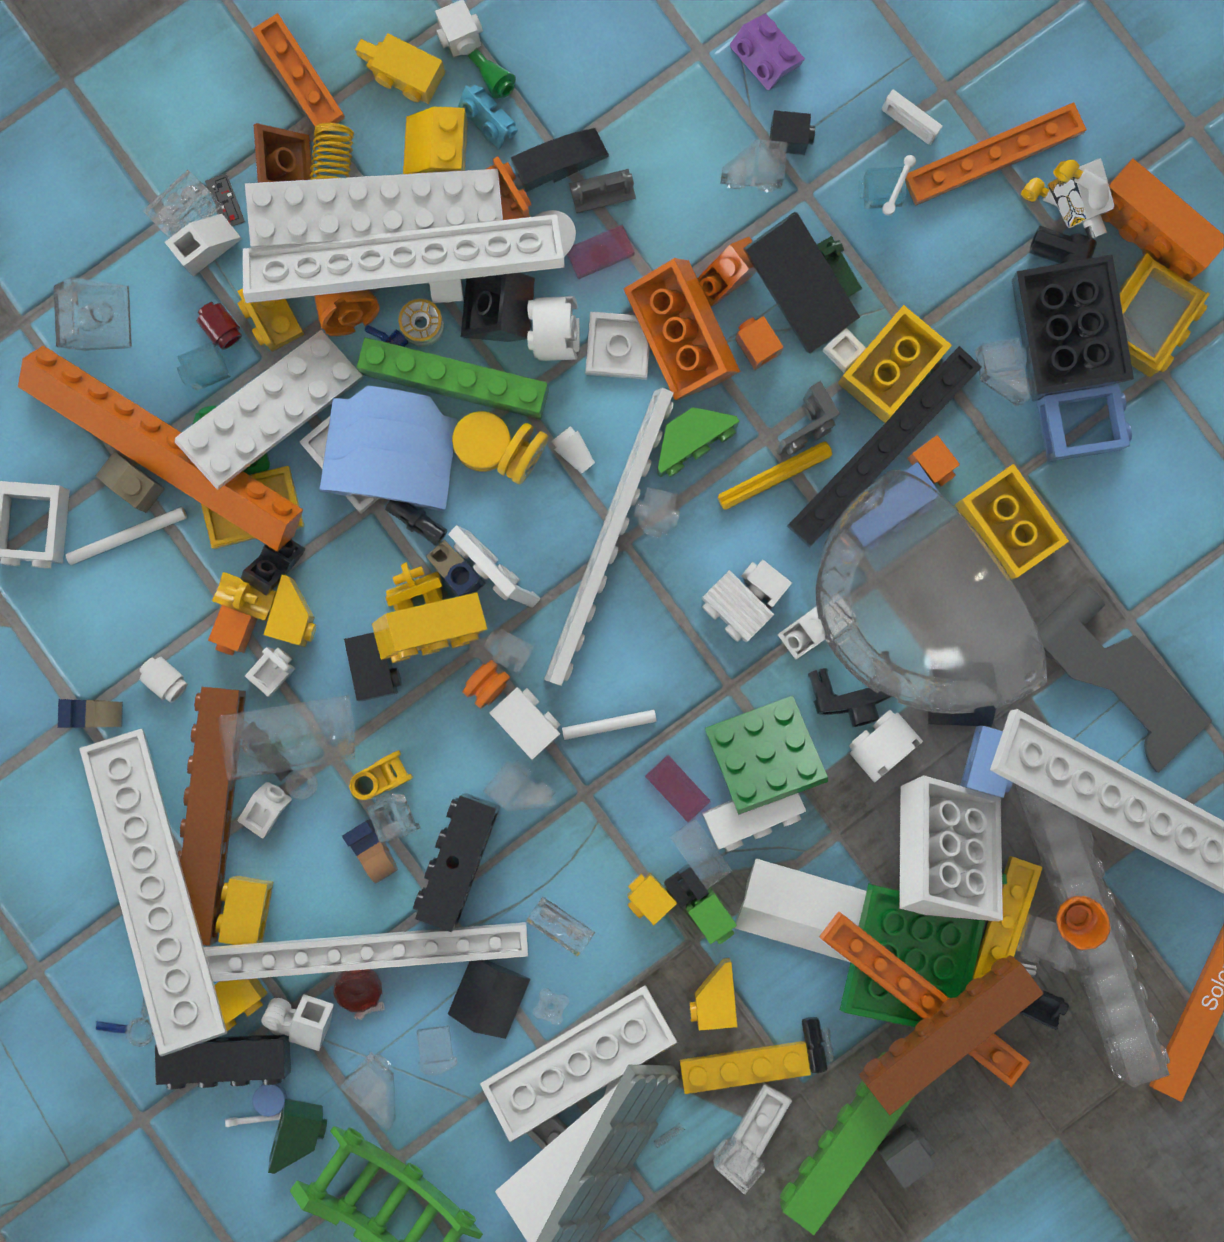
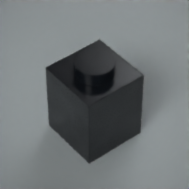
M774 110L771 120L768 151L805 155L808 144L813 145L815 137V126L810 125L811 114Z

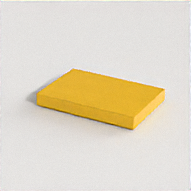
M289 466L249 475L300 507ZM201 504L212 549L257 539ZM302 515L297 528L304 527Z

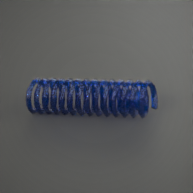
M102 1021L95 1022L97 1023L95 1029L98 1031L127 1034V1025Z

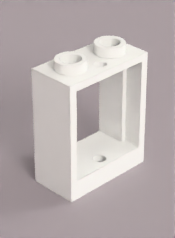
M0 481V564L20 566L21 561H32V567L51 568L52 563L63 564L69 489L60 485ZM12 498L50 501L45 552L7 549Z

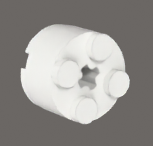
M575 296L541 297L529 300L527 307L528 317L533 319V331H528L527 340L528 348L533 350L534 358L539 361L577 360L578 356L575 352H579L580 323L579 318H576L572 313V309H578Z
M891 710L876 721L873 725L874 732L869 734L865 730L849 745L852 750L849 754L874 783L923 742L898 712L894 714Z

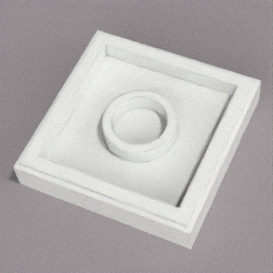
M590 312L585 374L647 380L650 346L636 315Z

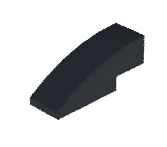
M591 128L564 135L512 156L511 161L525 192H528L551 180L556 183L609 157V154L596 128Z

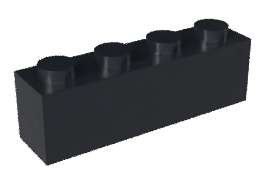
M284 1034L216 1037L165 1056L159 1055L157 1045H155L156 1085H166V1089L185 1088L187 1083H198L200 1088H210L218 1086V1082L229 1081L231 1086H245L250 1084V1080H262L264 1085L281 1083L282 1079H285L291 1073L289 1036Z

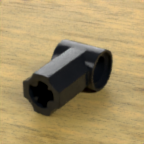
M1039 226L1032 239L1029 253L1061 264L1092 258L1097 242L1094 239L1089 240L1086 235L1072 234L1069 236Z

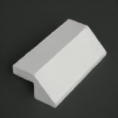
M755 859L747 880L745 897L736 918L737 926L735 928L850 962L819 936L838 911L859 926L866 891Z

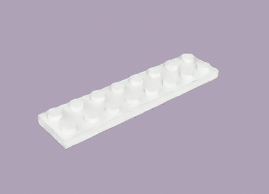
M498 169L245 183L251 249L340 241L365 235L503 220Z

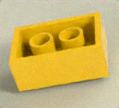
M903 305L845 372L838 384L881 421L886 423L952 345Z
M1014 464L954 504L1008 581L1019 577L1069 542Z
M478 592L385 613L371 623L381 660L391 658L392 663L408 660L411 656L417 655L418 651H421L422 656L440 652V649L449 647L450 643L452 649L469 645L470 642L479 639L478 634L487 630Z

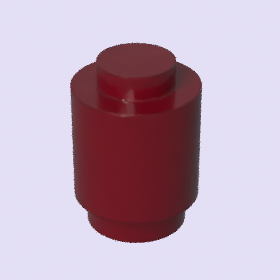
M209 302L199 309V317L196 322L215 346L219 345L222 350H226L241 339L240 327L221 303L214 305L213 302Z

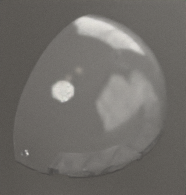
M891 470L870 484L851 501L834 523L824 543L818 564L815 588L818 619L821 620L825 631V639L836 657L850 673L876 693L882 691L897 698L900 704L929 712L947 714L972 713L975 708L992 705L995 706V709L1024 698L1047 684V664L1044 646L1024 599L988 544L945 497L920 478L905 471Z

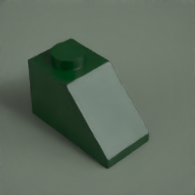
M285 1099L269 1156L268 1173L275 1174L315 1150L317 1139L324 1138L327 1127V1119H323L322 1105Z

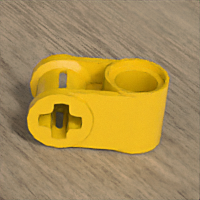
M395 751L376 761L368 768L356 773L350 780L349 785L353 796L360 800L371 799L413 779L412 774L407 773L399 758L401 755L400 751ZM390 764L392 765L397 777L395 776ZM364 776L369 777L374 784L373 790L367 795L360 793L357 787L359 779Z

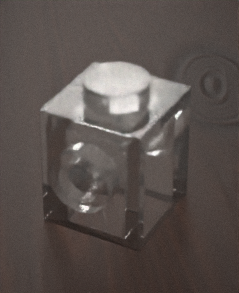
M647 487L644 501H637L633 517L639 519L638 527L643 528V534L661 538L662 533H669L670 527L676 528L680 514L679 509H674L678 494Z

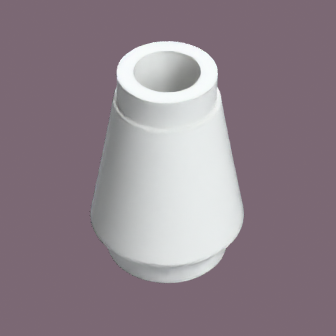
M571 426L551 441L556 447L554 450L577 469L580 474L595 463L579 431L575 432Z

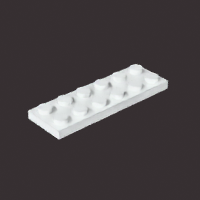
M320 330L175 437L174 442L218 490L333 402V398H339L361 381L363 375L329 337Z
M643 986L483 1081L480 1085L508 1140L513 1142L622 1077L628 1064L642 1065L678 1042L647 986Z

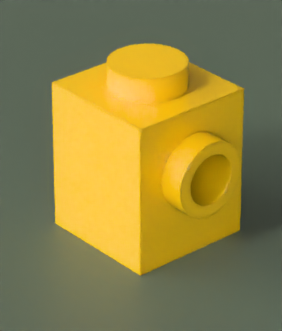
M651 873L646 877L640 874L628 885L631 891L627 894V897L631 902L627 906L638 918L641 919L645 915L653 925L677 904L674 897Z

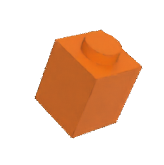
M764 316L758 320L752 317L738 327L740 331L737 332L735 340L754 370L781 355L784 347Z
M938 435L907 458L912 466L918 462L932 483L935 484L937 482L940 487L956 476L952 470L960 465Z
M221 605L208 641L217 644L215 650L231 656L234 655L235 651L245 653L258 618Z

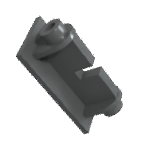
M629 169L569 183L576 213L636 199L633 177Z

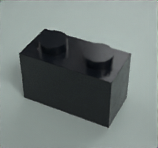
M374 632L345 638L344 642L356 700L366 701L398 694L397 686H401L398 667L393 668L391 658L381 660Z

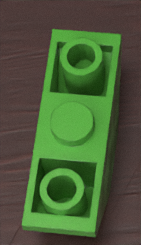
M692 407L666 424L657 469L660 478L665 474L672 477L685 467L683 462L692 456L697 460L711 450L709 445L718 439L723 443L737 433L735 428L738 427L740 422L737 416Z

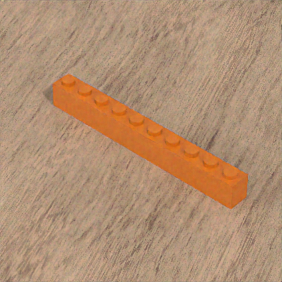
M44 345L23 357L18 387L272 549L278 551L294 537L303 512L302 508L243 471L217 490L174 442L175 437L182 432Z

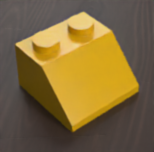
M433 106L406 116L403 174L465 171L468 129L465 108Z

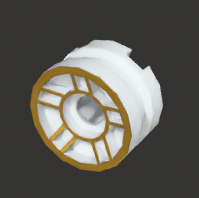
M420 298L411 300L403 306L399 313L398 322L400 330L411 344L419 347L430 346L436 343L442 336L444 331L443 317L440 310L431 301ZM425 317L427 320L426 326L423 328L417 327L415 321L419 322Z

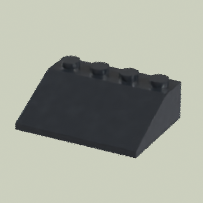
M1113 255L1021 270L1015 273L1012 279V286L1032 401L1040 400L1047 395L1104 387L1134 379Z

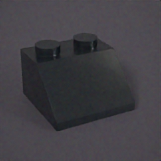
M523 273L466 278L460 337L503 342L527 339L528 331L531 328V319L528 317L527 307L528 301L534 298L535 278Z

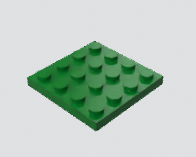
M868 883L858 927L947 997L956 998L964 992L966 986L973 978L985 920L931 916L900 909V890ZM850 962L840 1011L915 1027L923 1020L917 1013Z

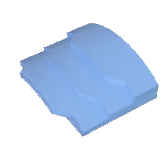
M366 386L350 399L333 398L319 492L350 497L351 494L413 503L414 507L444 511L446 509L453 456L452 436L457 425V419L442 415L430 396L401 390Z

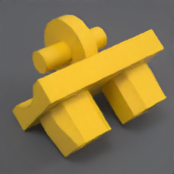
M407 562L402 563L403 573L392 577L395 585H401L386 590L387 596L385 597L388 606L393 605L396 611L415 607L412 598L421 594L426 604L443 600L441 576L438 571L425 575L422 566L411 570Z
M223 572L212 601L267 621L277 591L272 590L266 596L239 577Z

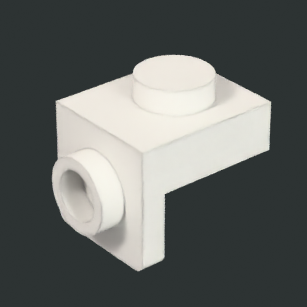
M266 647L262 651L264 655L245 675L249 681L268 697H271L295 670L289 663L292 658L279 647L275 650Z

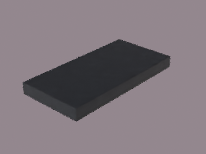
M793 212L743 248L806 352H813L860 318L797 212Z

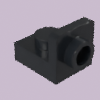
M689 863L664 881L665 886L680 907H684L695 898L699 901L709 894Z

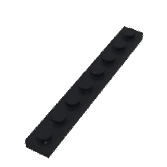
M959 346L787 527L810 548L982 367Z

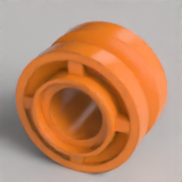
M493 660L481 665L465 683L466 687L462 691L467 697L475 695L477 697L475 705L480 709L486 704L489 706L507 687L506 683L510 679V676L505 671L499 674L496 672L498 665Z

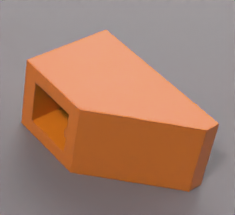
M750 237L730 244L697 278L711 307L748 281L757 272L743 250L744 247L753 242Z

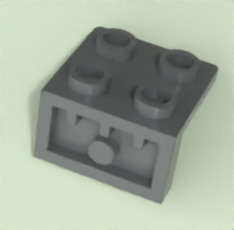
M821 381L809 387L803 398L804 404L802 408L810 421L814 419L815 421L783 439L776 450L779 455L787 452L790 456L805 447L804 444L808 442L809 438L814 436L815 440H818L832 431L831 428L836 426L835 420L840 415V412Z

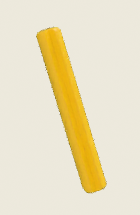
M823 441L718 495L719 503L724 510H727L830 458L832 450L829 444Z

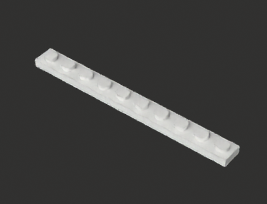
M665 388L655 390L544 677V680L562 686L563 680L568 681L572 673L573 664L570 663L574 652H578L582 647L585 637L582 631L585 623H589L595 613L596 605L593 602L596 594L601 593L605 587L607 576L604 573L608 563L612 564L616 558L618 547L615 544L619 534L623 535L628 527L629 518L626 516L630 505L634 506L639 498L640 489L637 487L641 476L645 477L650 469L652 461L648 458L652 448L658 446L663 431L659 429L663 419H667L673 409L674 402H671V398L674 392Z
M526 922L458 927L452 932L444 929L204 947L213 982L528 956Z

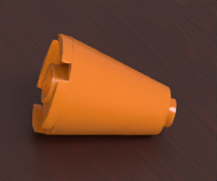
M369 289L314 295L319 324L329 336L352 334L356 332L354 327L362 322L366 327L377 317L380 310L377 298Z

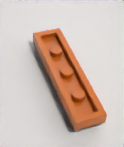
M278 13L252 29L314 127L321 123L337 124L345 119L343 112Z

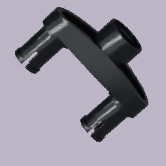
M885 651L881 652L879 656L874 654L868 657L877 682L873 687L840 696L833 692L827 668L820 669L818 673L817 670L808 673L816 700L813 702L817 714L833 715L848 713L852 727L863 726L877 721L879 715L875 705L902 691L899 679L894 677L888 652Z

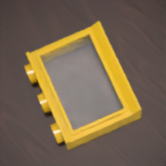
M1146 253L1134 265L1136 269L1120 287L1121 292L1119 295L1131 364L1137 370L1151 377L1159 371L1165 372L1174 359V356L1171 355L1176 345L1181 347L1189 337L1191 331L1187 328L1193 320L1198 321L1206 311L1208 306L1204 302L1210 293L1200 290L1155 261Z

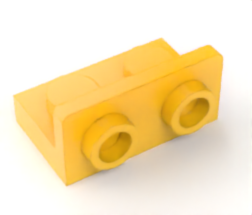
M243 288L237 291L242 299L237 304L246 319L252 318L256 326L252 329V332L260 346L266 344L273 352L305 335L286 299L246 303L243 296Z

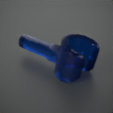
M366 325L364 330L386 343L402 347L409 343L406 337L397 329L390 336L370 325Z

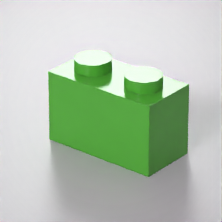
M710 887L707 889L709 894L699 901L695 898L685 906L710 945L715 941L721 944L734 935L732 929L737 924Z

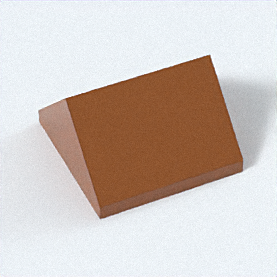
M259 123L253 125L258 183L311 180L310 174L312 171L310 168L312 163L309 135Z

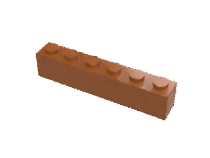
M1011 955L1007 958H1001L992 965L991 970L983 977L976 978L968 983L964 992L956 998H950L941 1005L940 1010L931 1018L921 1020L915 1026V1030L905 1038H900L893 1042L889 1047V1051L884 1055L869 1061L858 1075L890 1116L1044 993L1022 963Z

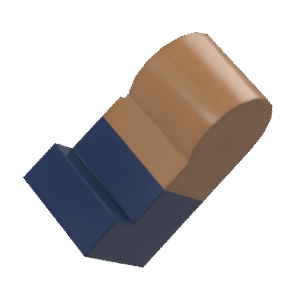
M371 819L342 835V838L348 847H351L367 875L374 883L380 882L398 870L389 852V848Z

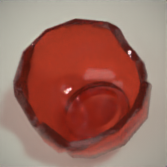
M372 969L342 971L336 978L333 987V996L337 1003L349 1012H364L372 1007H376L381 994H383L382 983L377 973Z

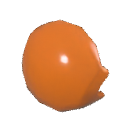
M1084 895L1068 898L1060 905L1055 918L1061 936L1080 950L1096 949L1107 940L1111 930L1109 917L1100 903Z

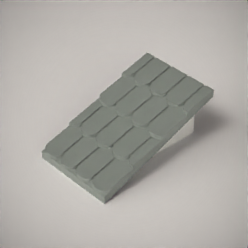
M628 1064L621 1080L611 1091L495 1191L527 1242L596 1241L610 1219L609 1210L631 1177V1167L659 1125L656 1120L679 1084L678 1077L680 1074L674 1066Z

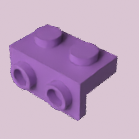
M766 13L744 24L730 44L731 49L767 90L772 89L782 76L800 67L805 60L795 45L787 39Z

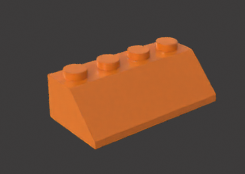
M673 258L623 288L670 391L674 392V400H680L716 386L741 372L689 260Z

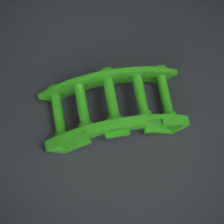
M333 1126L330 1132L340 1146L316 1182H311L308 1185L297 1180L290 1189V1193L303 1211L323 1218L336 1226L341 1220L355 1229L353 1236L361 1242H419L438 1212L452 1225V1228L442 1242H458L463 1234L480 1239L483 1235L474 1224L476 1218L467 1210L460 1209L439 1189L422 1177L424 1173L419 1167L412 1163L404 1164L386 1151L364 1140V1137L353 1128L343 1130ZM350 1153L368 1160L369 1162L345 1197L342 1196L338 1199L327 1193V1187ZM381 1167L400 1181L376 1217H371L370 1219L356 1210L357 1206L355 1204ZM412 1188L429 1203L406 1238L399 1241L386 1231V1224L409 1189Z

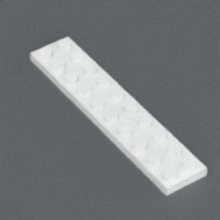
M557 214L373 234L340 241L243 249V296L246 303L565 268Z
M1018 709L1009 712L990 768L991 771L1224 894L1223 820Z
M141 728L79 748L159 1055L165 1056L227 1034L145 732Z

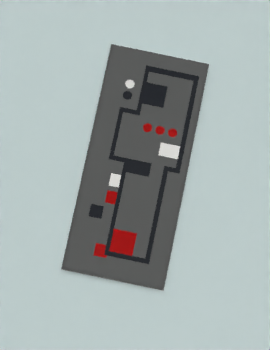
M227 173L206 180L205 182L217 214H223L232 227L245 222Z

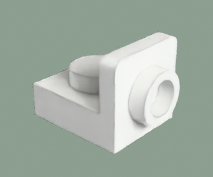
M265 782L252 795L237 821L263 839L270 832L279 815L289 805L292 798L285 794L280 787L272 785L270 782Z

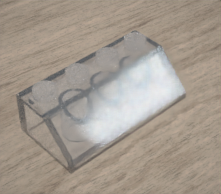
M349 695L223 715L217 718L227 781L355 759L354 721Z

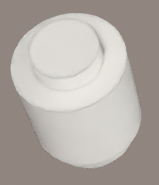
M162 657L148 659L139 670L142 673L139 680L160 699H167L170 703L174 702L188 686L184 681V676Z

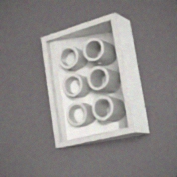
M924 775L901 786L900 909L931 916L988 921L1003 920L1000 797Z

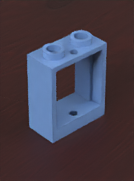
M1119 384L1047 395L1037 401L1047 462L1117 452L1130 446L1129 441L1132 439V430L1130 424L1126 423L1125 420L1126 397L1123 392H1120ZM1106 397L1114 440L1067 448L1059 404Z

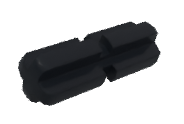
M808 1017L802 1020L805 1042L808 1045L807 1053L810 1071L812 1073H823L828 1068L823 1045H821L823 1038L820 1020L817 1017Z

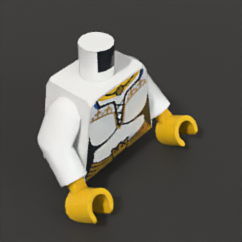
M1101 158L1079 166L1075 160L1061 161L1053 171L1057 179L1048 183V188H1045V183L1040 178H1033L1021 191L1022 197L1028 201L1034 202L1041 195L1044 197L1043 201L1057 206L1068 228L1083 223L1089 240L1107 233L1101 215L1114 209V202Z

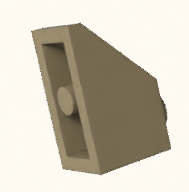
M116 451L112 453L95 475L122 499L145 513L148 512L165 490L164 487Z

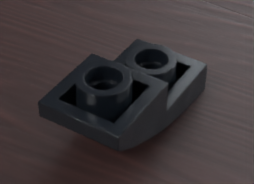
M292 539L278 551L268 545H264L260 556L243 570L240 579L267 596L279 584L281 575H287L306 548Z

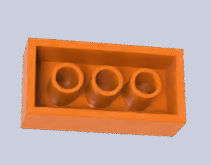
M1134 158L1109 184L1114 209L1102 214V220L1110 222L1117 228L1124 240L1136 244L1142 250L1143 255L1148 253L1155 261L1189 282L1205 270L1224 248V234Z

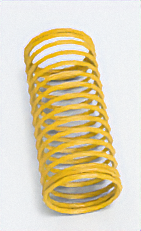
M336 123L316 125L314 128V146L312 147L314 152L312 153L313 159L310 168L312 171L310 174L311 180L340 178L324 176L318 172L343 174L350 177L348 173L351 171L349 166L352 164L350 162L352 158L350 153L353 151L351 146L354 144L352 141L354 138L353 130ZM321 131H339L347 133L349 136L324 134ZM326 144L333 147H347L350 150L344 151L334 148H324L319 145ZM326 151L334 154H346L349 157L344 158L335 155H324L319 152ZM326 158L336 161H346L349 164L344 165L335 162H324L319 159ZM320 165H327V166L337 167V168H346V169H348V171H340V170H335V169H324V168H321V167H319V166H320Z

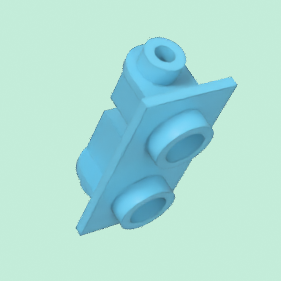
M467 85L464 87L458 106L465 108L467 118L473 121L487 140L491 141L498 150L501 149L505 137L512 138L517 133L518 129L515 127V121L502 108L495 113L491 111L496 108L497 103L483 87H478L477 85L471 88Z

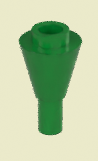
M477 48L468 54L469 59L479 68V72L493 98H505L512 93L516 81L514 74L487 60Z

